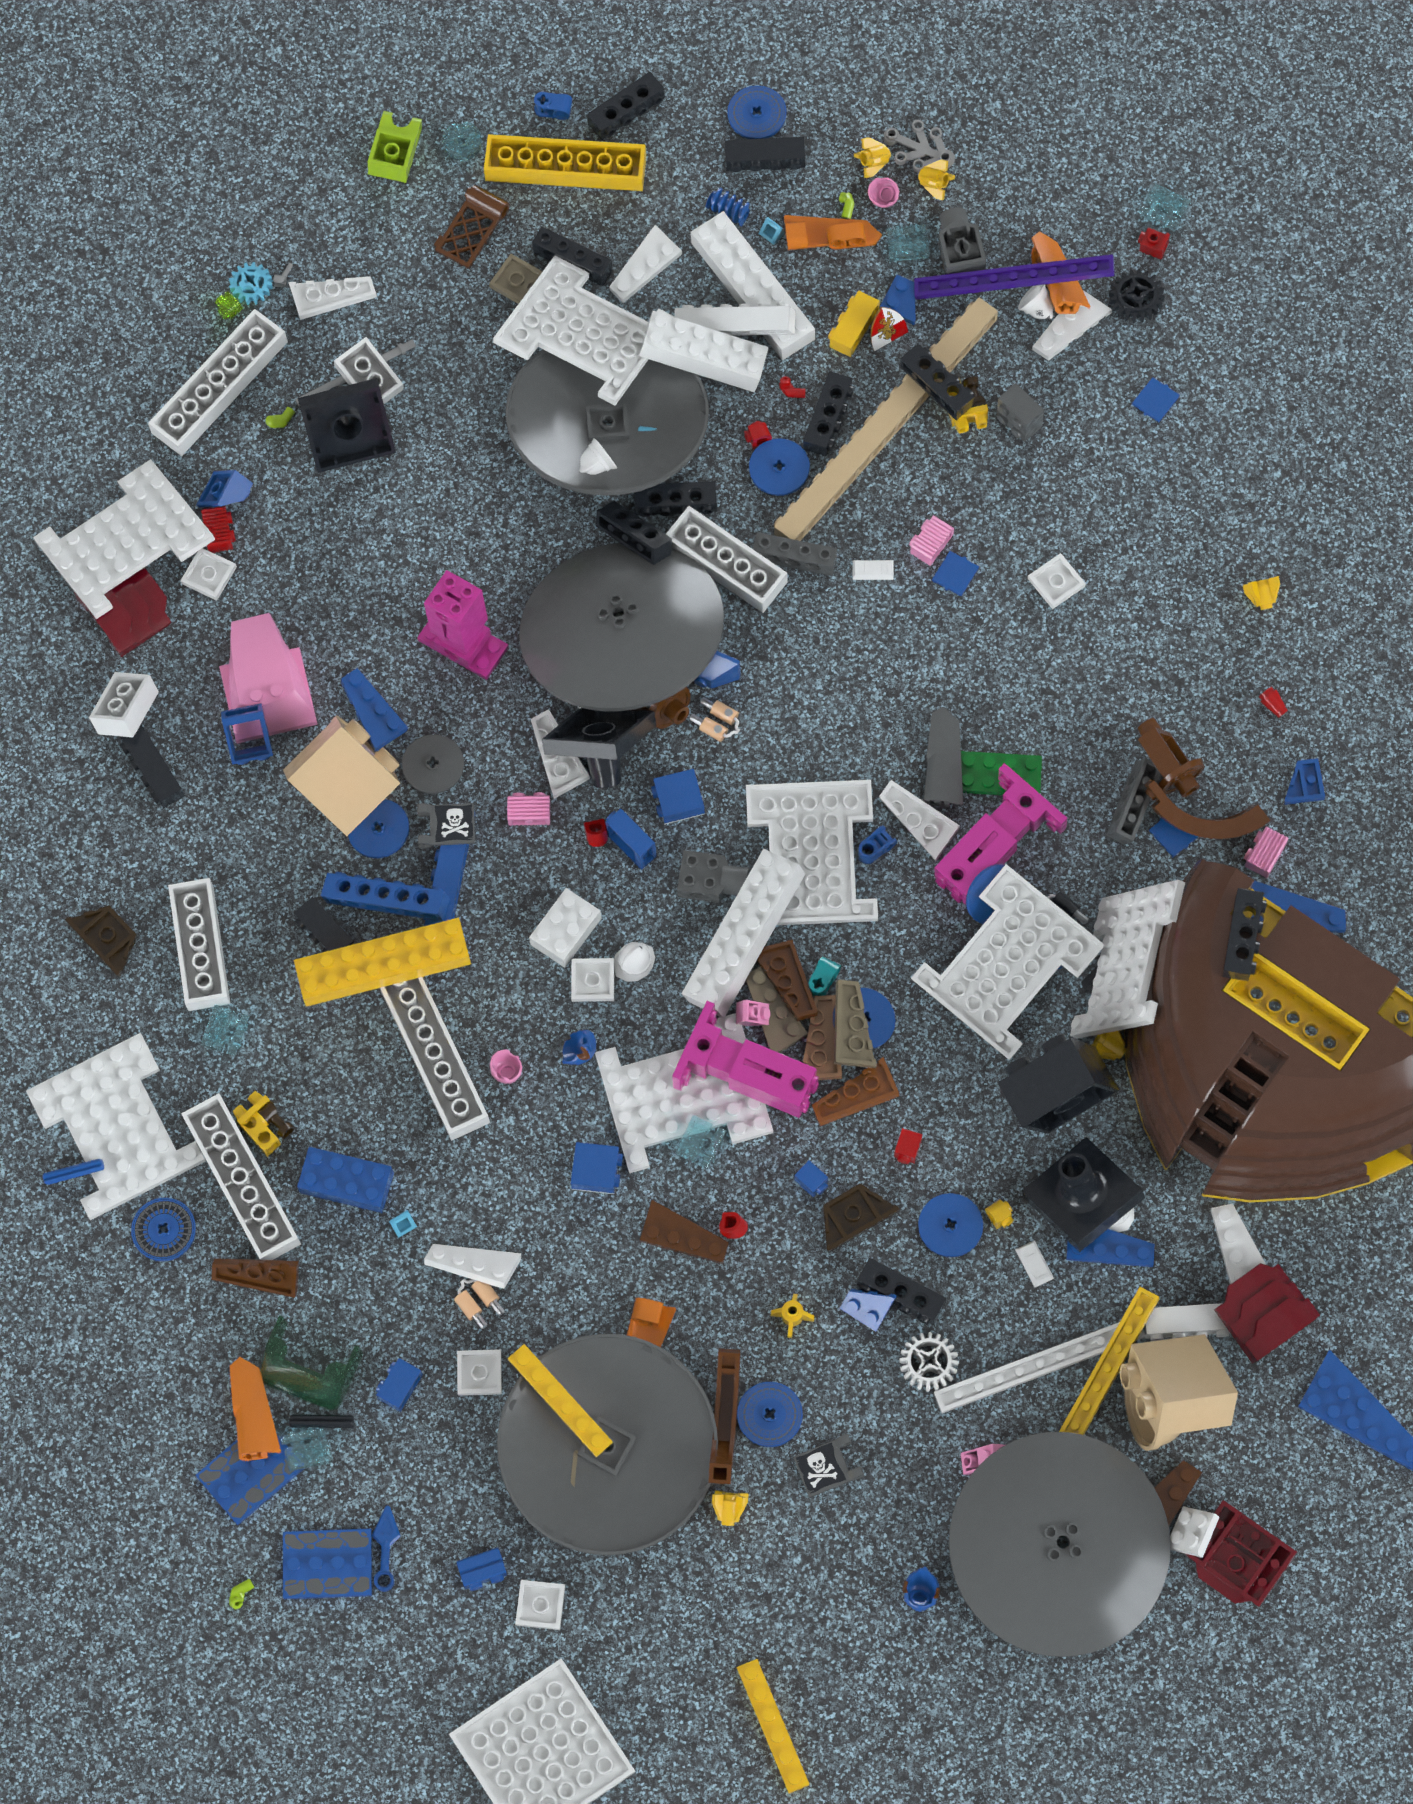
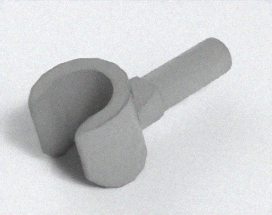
M292 263L287 265L282 276L274 275V287L283 288L286 286L288 273L293 267Z

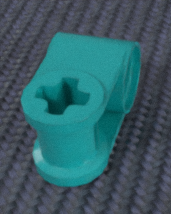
M823 956L818 961L809 980V988L813 999L815 996H825L841 969V965Z

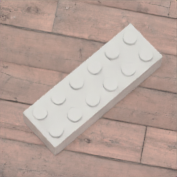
M653 311L647 325L639 356L755 392L761 378L768 347Z
M690 506L686 508L666 533V535L672 538V549L695 560L706 570L711 578L762 613H764L788 583L787 572Z
M210 878L168 885L184 1000L188 1011L230 1004L214 887Z

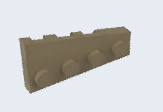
M759 967L750 972L746 978V983L752 1001L769 1004V1025H761L768 1047L773 1051L781 1053L806 1038L808 1033L801 1022L795 1019L762 968Z
M837 980L833 1064L876 1068L877 1064L873 1056V1045L868 1033L869 1026L867 1019H865L864 1003L859 982Z

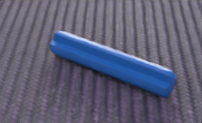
M95 1159L43 1174V1181L45 1184L50 1185L104 1170V1162L102 1159Z

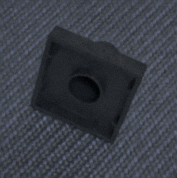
M377 378L347 386L338 385L327 391L298 398L318 473L396 453Z
M578 708L542 738L544 754L586 757L595 787L609 788L616 786L622 781L620 757L657 726L655 713L652 710L638 709L597 711Z
M1087 1137L1021 1190L1024 1199L1079 1252L1145 1199L1143 1190Z

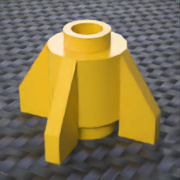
M866 137L861 139L864 150L854 153V157L860 159L863 166H867L864 168V178H870L889 162L891 153L885 144Z
M940 159L926 165L918 174L920 184L935 199L944 200L945 190L941 188H946L948 182L955 179V175L945 172L948 169L947 160Z
M1279 576L1243 585L1245 595L1255 607H1260V610L1273 608L1272 604L1276 603L1280 588Z
M1119 1030L1098 1034L1093 1044H1091L1096 1047L1102 1059H1120L1126 1051V1048H1124L1125 1042Z
M793 1294L792 1300L787 1301L782 1308L771 1310V1316L781 1317L783 1322L788 1325V1338H792L793 1327L799 1325L802 1320L814 1322V1315L804 1311L803 1306L797 1302L798 1294Z
M715 1490V1493L712 1494V1505L717 1515V1520L722 1521L721 1524L726 1526H734L735 1522H739L740 1516L748 1503L749 1494Z

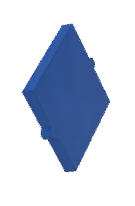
M1152 377L1132 402V405L1144 412L1145 416L1148 415L1157 422H1160L1180 395L1168 388L1167 384L1164 385Z
M949 551L932 581L944 587L946 591L950 590L962 596L978 571L979 566L968 561L966 557H961Z
M1162 818L1149 829V832L1172 857L1176 856L1183 849H1188V845L1198 838V836L1173 827Z

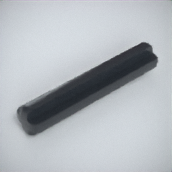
M292 1414L289 1418V1425L292 1428H353L354 1416Z

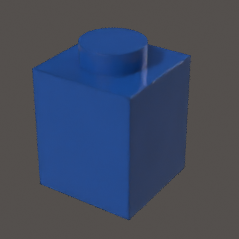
M810 1160L794 1175V1181L813 1198L817 1193L821 1195L828 1187V1177Z

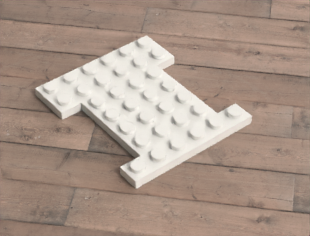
M554 256L494 336L493 343L526 360H529L537 347L548 351L606 381L598 391V397L616 405L649 360L639 356L648 322L583 289V285L589 278V273ZM658 309V310L656 311V312H659V313H662V314H665V315H669V316L674 317L673 315H671V314H669V313H667V312H665V311H663V310H661V309Z
M151 459L117 481L126 493L124 497L61 539L50 526L33 537L37 545L96 619L113 609L112 604L104 595L105 593L169 550H172L178 559L183 562L215 540L213 534Z
M871 780L746 785L748 827L769 826L770 852L799 864L806 873L777 925L878 921L877 898L856 899L852 823L873 822Z
M1006 864L979 896L980 899L995 910L942 975L938 974L924 962L911 979L1010 1060L1023 1043L1007 1031V1029L1061 965L1075 977L1079 978L1105 945Z
M1181 880L1170 881L1101 899L1098 907L1097 921L1094 924L1093 936L1098 940L1103 939L1102 943L1105 946L1101 950V955L1097 962L1098 968L1096 977L1093 980L1092 994L1088 1001V1011L1086 1014L1074 1016L1071 1023L1070 1036L1077 1039L1154 1024L1158 1003L1152 1000L1146 1001L1162 928L1164 925L1172 922L1176 923L1185 882Z
M736 1013L727 1015L725 1018H718L715 1026L722 1029V1035L743 1044L746 1038L742 1025L736 1024ZM616 1047L595 1052L629 1173L650 1168L645 1147L727 1125L732 1145L772 1134L773 1128L766 1104L729 1089L728 1082L709 1074L704 1079L690 1073L692 1077L688 1086H683L682 1091L673 1088L672 1075L684 1049L624 1066L620 1065Z
M141 1033L26 1090L45 1129L65 1120L84 1161L102 1159L104 1162V1170L91 1173L99 1190L80 1200L90 1220L206 1161L196 1141L176 1151L141 1081L160 1071Z

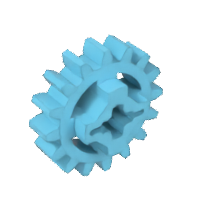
M255 262L251 266L244 263V268L237 266L238 272L232 271L233 278H229L231 284L229 287L233 297H238L240 303L246 300L247 305L251 301H254L256 305L258 299L265 301L264 295L270 296L269 289H273L271 283L273 280L269 270H264L262 264L256 267Z

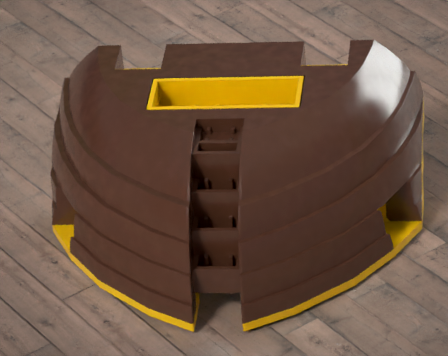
M1204 859L1197 861L1183 880L1185 886L1176 923L1172 922L1164 925L1162 928L1146 1001L1152 1000L1158 1003L1154 1024L1124 1029L1126 1069L1143 1128L1163 1168L1167 1170L1183 1148L1214 1170L1202 1193L1203 1197L1242 1202H1268L1321 1198L1370 1184L1412 1165L1413 997L1397 987L1400 978L1292 905H1290L1287 911H1284L1265 897H1263V900L1267 901L1265 913L1260 914L1263 918L1261 934L1257 933L1256 941H1260L1258 955L1254 954L1253 962H1257L1255 974H1250L1248 981L1222 977L1237 889L1253 890L1252 887L1255 880L1237 868L1228 865L1208 862ZM1250 911L1243 912L1247 918H1251L1254 915ZM1248 932L1240 933L1242 938L1247 939L1251 937ZM1243 952L1236 953L1240 959L1247 958V955ZM1253 989H1259L1262 992V997L1255 999L1251 996L1250 992ZM1276 1001L1280 1004L1281 1009L1272 1011L1268 1004ZM1401 1012L1406 1013L1409 1020L1407 1022H1400L1397 1019V1014ZM1296 1014L1299 1021L1294 1024L1290 1023L1287 1020V1015ZM1313 1026L1316 1028L1317 1034L1309 1036L1306 1034L1305 1028ZM1330 1038L1335 1042V1047L1327 1048L1324 1046L1323 1041Z

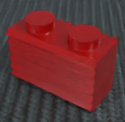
M226 506L201 510L203 523L215 538L214 541L207 545L208 551L216 553L232 550V542H236L234 530H230L229 525L233 523L231 511L227 512Z

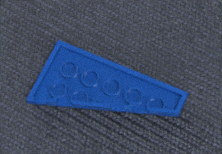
M1254 881L1252 889L1264 892L1263 897L1284 911H1287L1290 905H1292L1330 932L1345 933L1346 917L1344 909Z
M1329 1349L1298 1408L1413 1471V1437Z

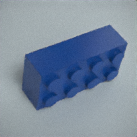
M309 1147L297 1188L300 1194L383 1213L394 1171L392 1166Z

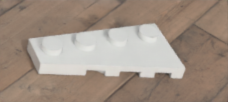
M1083 291L1091 306L1090 309L1080 305L1076 314H1058L1033 345L1032 350L1049 361L1065 349L1074 339H1078L1086 330L1094 327L1105 316L1110 315L1112 309Z

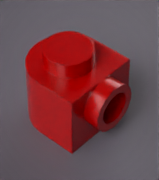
M753 422L748 426V430L744 431L746 442H750L753 449L766 441L772 440L765 422Z
M604 818L584 823L585 836L589 845L600 847L607 843L608 835Z
M723 1212L722 1220L719 1223L720 1233L727 1239L741 1238L748 1230V1223L736 1212Z

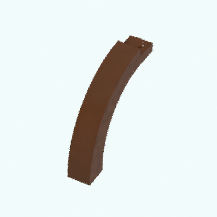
M1150 779L1144 784L1147 788L1145 792L1152 801L1156 799V802L1150 807L1164 821L1183 832L1209 839L1239 837L1251 833L1270 822L1264 811L1255 803L1230 817L1221 819L1197 818L1185 813L1173 804L1155 780Z
M719 1348L714 1414L717 1427L718 1450H716L717 1440H714L713 1433L708 1483L731 1484L740 1379L741 1350Z

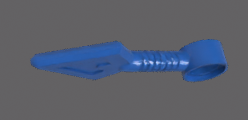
M388 1505L385 1506L372 1533V1537L380 1544L382 1549L380 1571L374 1576V1584L382 1592H387L394 1586V1577L389 1572L390 1546L401 1537L391 1508ZM383 1575L390 1577V1583L386 1587H381L378 1584V1579Z

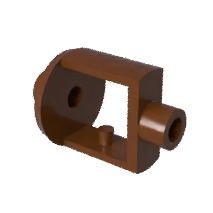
M685 687L673 696L652 704L649 709L642 707L638 708V710L654 711L656 727L659 729L667 728L674 723L678 725L684 722L689 715L688 705L691 694L688 687Z
M1150 718L1143 722L1137 728L1141 735L1138 741L1163 777L1158 784L1165 794L1178 790L1183 798L1193 794L1200 787L1195 778L1204 770L1203 759L1197 758L1189 761L1171 733L1162 730L1155 718Z

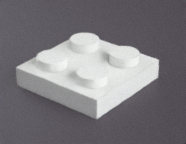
M202 548L196 553L180 581L181 584L214 600H218L237 566L235 563Z
M1061 553L1028 575V580L1052 609L1083 589L1086 585Z
M614 958L572 959V1002L614 1001Z
M501 1349L457 1351L458 1396L502 1394Z
M1182 1507L1170 1535V1550L1203 1558L1219 1516L1206 1511Z
M521 1580L515 1625L560 1630L565 1584Z

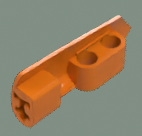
M784 215L788 250L829 246L834 250L874 246L882 237V234L867 220Z
M1039 231L1032 237L1034 244L1031 252L1032 264L1067 260L1059 244L1049 236ZM1078 281L1046 284L1056 313L1076 314L1080 305L1090 309L1091 306Z
M636 1298L627 1336L636 1337L661 1347L676 1308L663 1306L662 1302L646 1298Z
M239 1357L230 1365L232 1406L234 1417L236 1418L239 1459L243 1461L268 1458V1453H281L260 1368Z

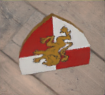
M880 307L879 311H877L870 334L874 351L908 333L905 320L897 311L886 307Z

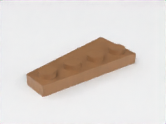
M836 995L815 996L814 998L818 1016L811 1017L803 1063L817 1069L818 1080L842 1079L841 1065L833 1064L835 1028L832 1016Z

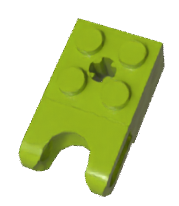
M383 111L368 158V174L406 183L421 134L422 119L413 117L409 125L398 127L393 123V113Z

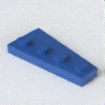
M358 668L341 678V684L356 711L358 719L371 736L369 740L374 753L408 730L406 724Z
M1107 1229L1081 1252L1067 1241L1066 1260L1153 1267L1155 1244Z

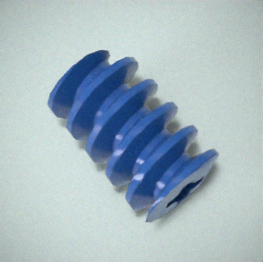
M721 187L717 191H713L706 202V208H711L714 213L718 212V214L724 211L728 218L732 219L733 223H739V226H743L749 215L750 203L747 202L743 206L742 198L735 202L736 195L729 198V191L722 195L723 188Z

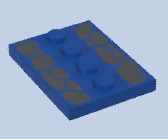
M278 1435L281 1453H268V1458L243 1461L239 1459L238 1442L236 1440L195 1475L237 1525L242 1523L305 1469V1466Z
M371 1529L283 1532V1599L372 1596Z

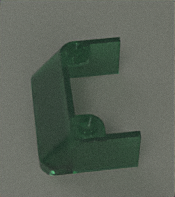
M279 1315L265 1347L260 1371L263 1383L268 1387L326 1410L338 1409L342 1404L363 1355L360 1347L355 1345L347 1365L341 1362H333L327 1366L324 1375L285 1360L288 1348L281 1338L287 1327V1322L283 1316Z

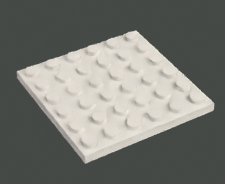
M559 1659L449 1734L493 1804H589L635 1773L634 1768L562 1659Z

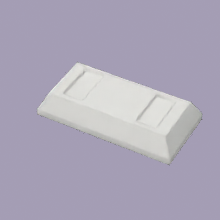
M893 560L852 561L853 580H894Z
M1035 1240L1015 1249L1034 1288L1054 1279Z

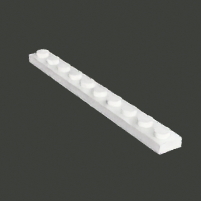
M1119 1323L934 1392V1396L941 1413L948 1412L1100 1355L1104 1352ZM1142 1330L1137 1340L1145 1338L1144 1330Z

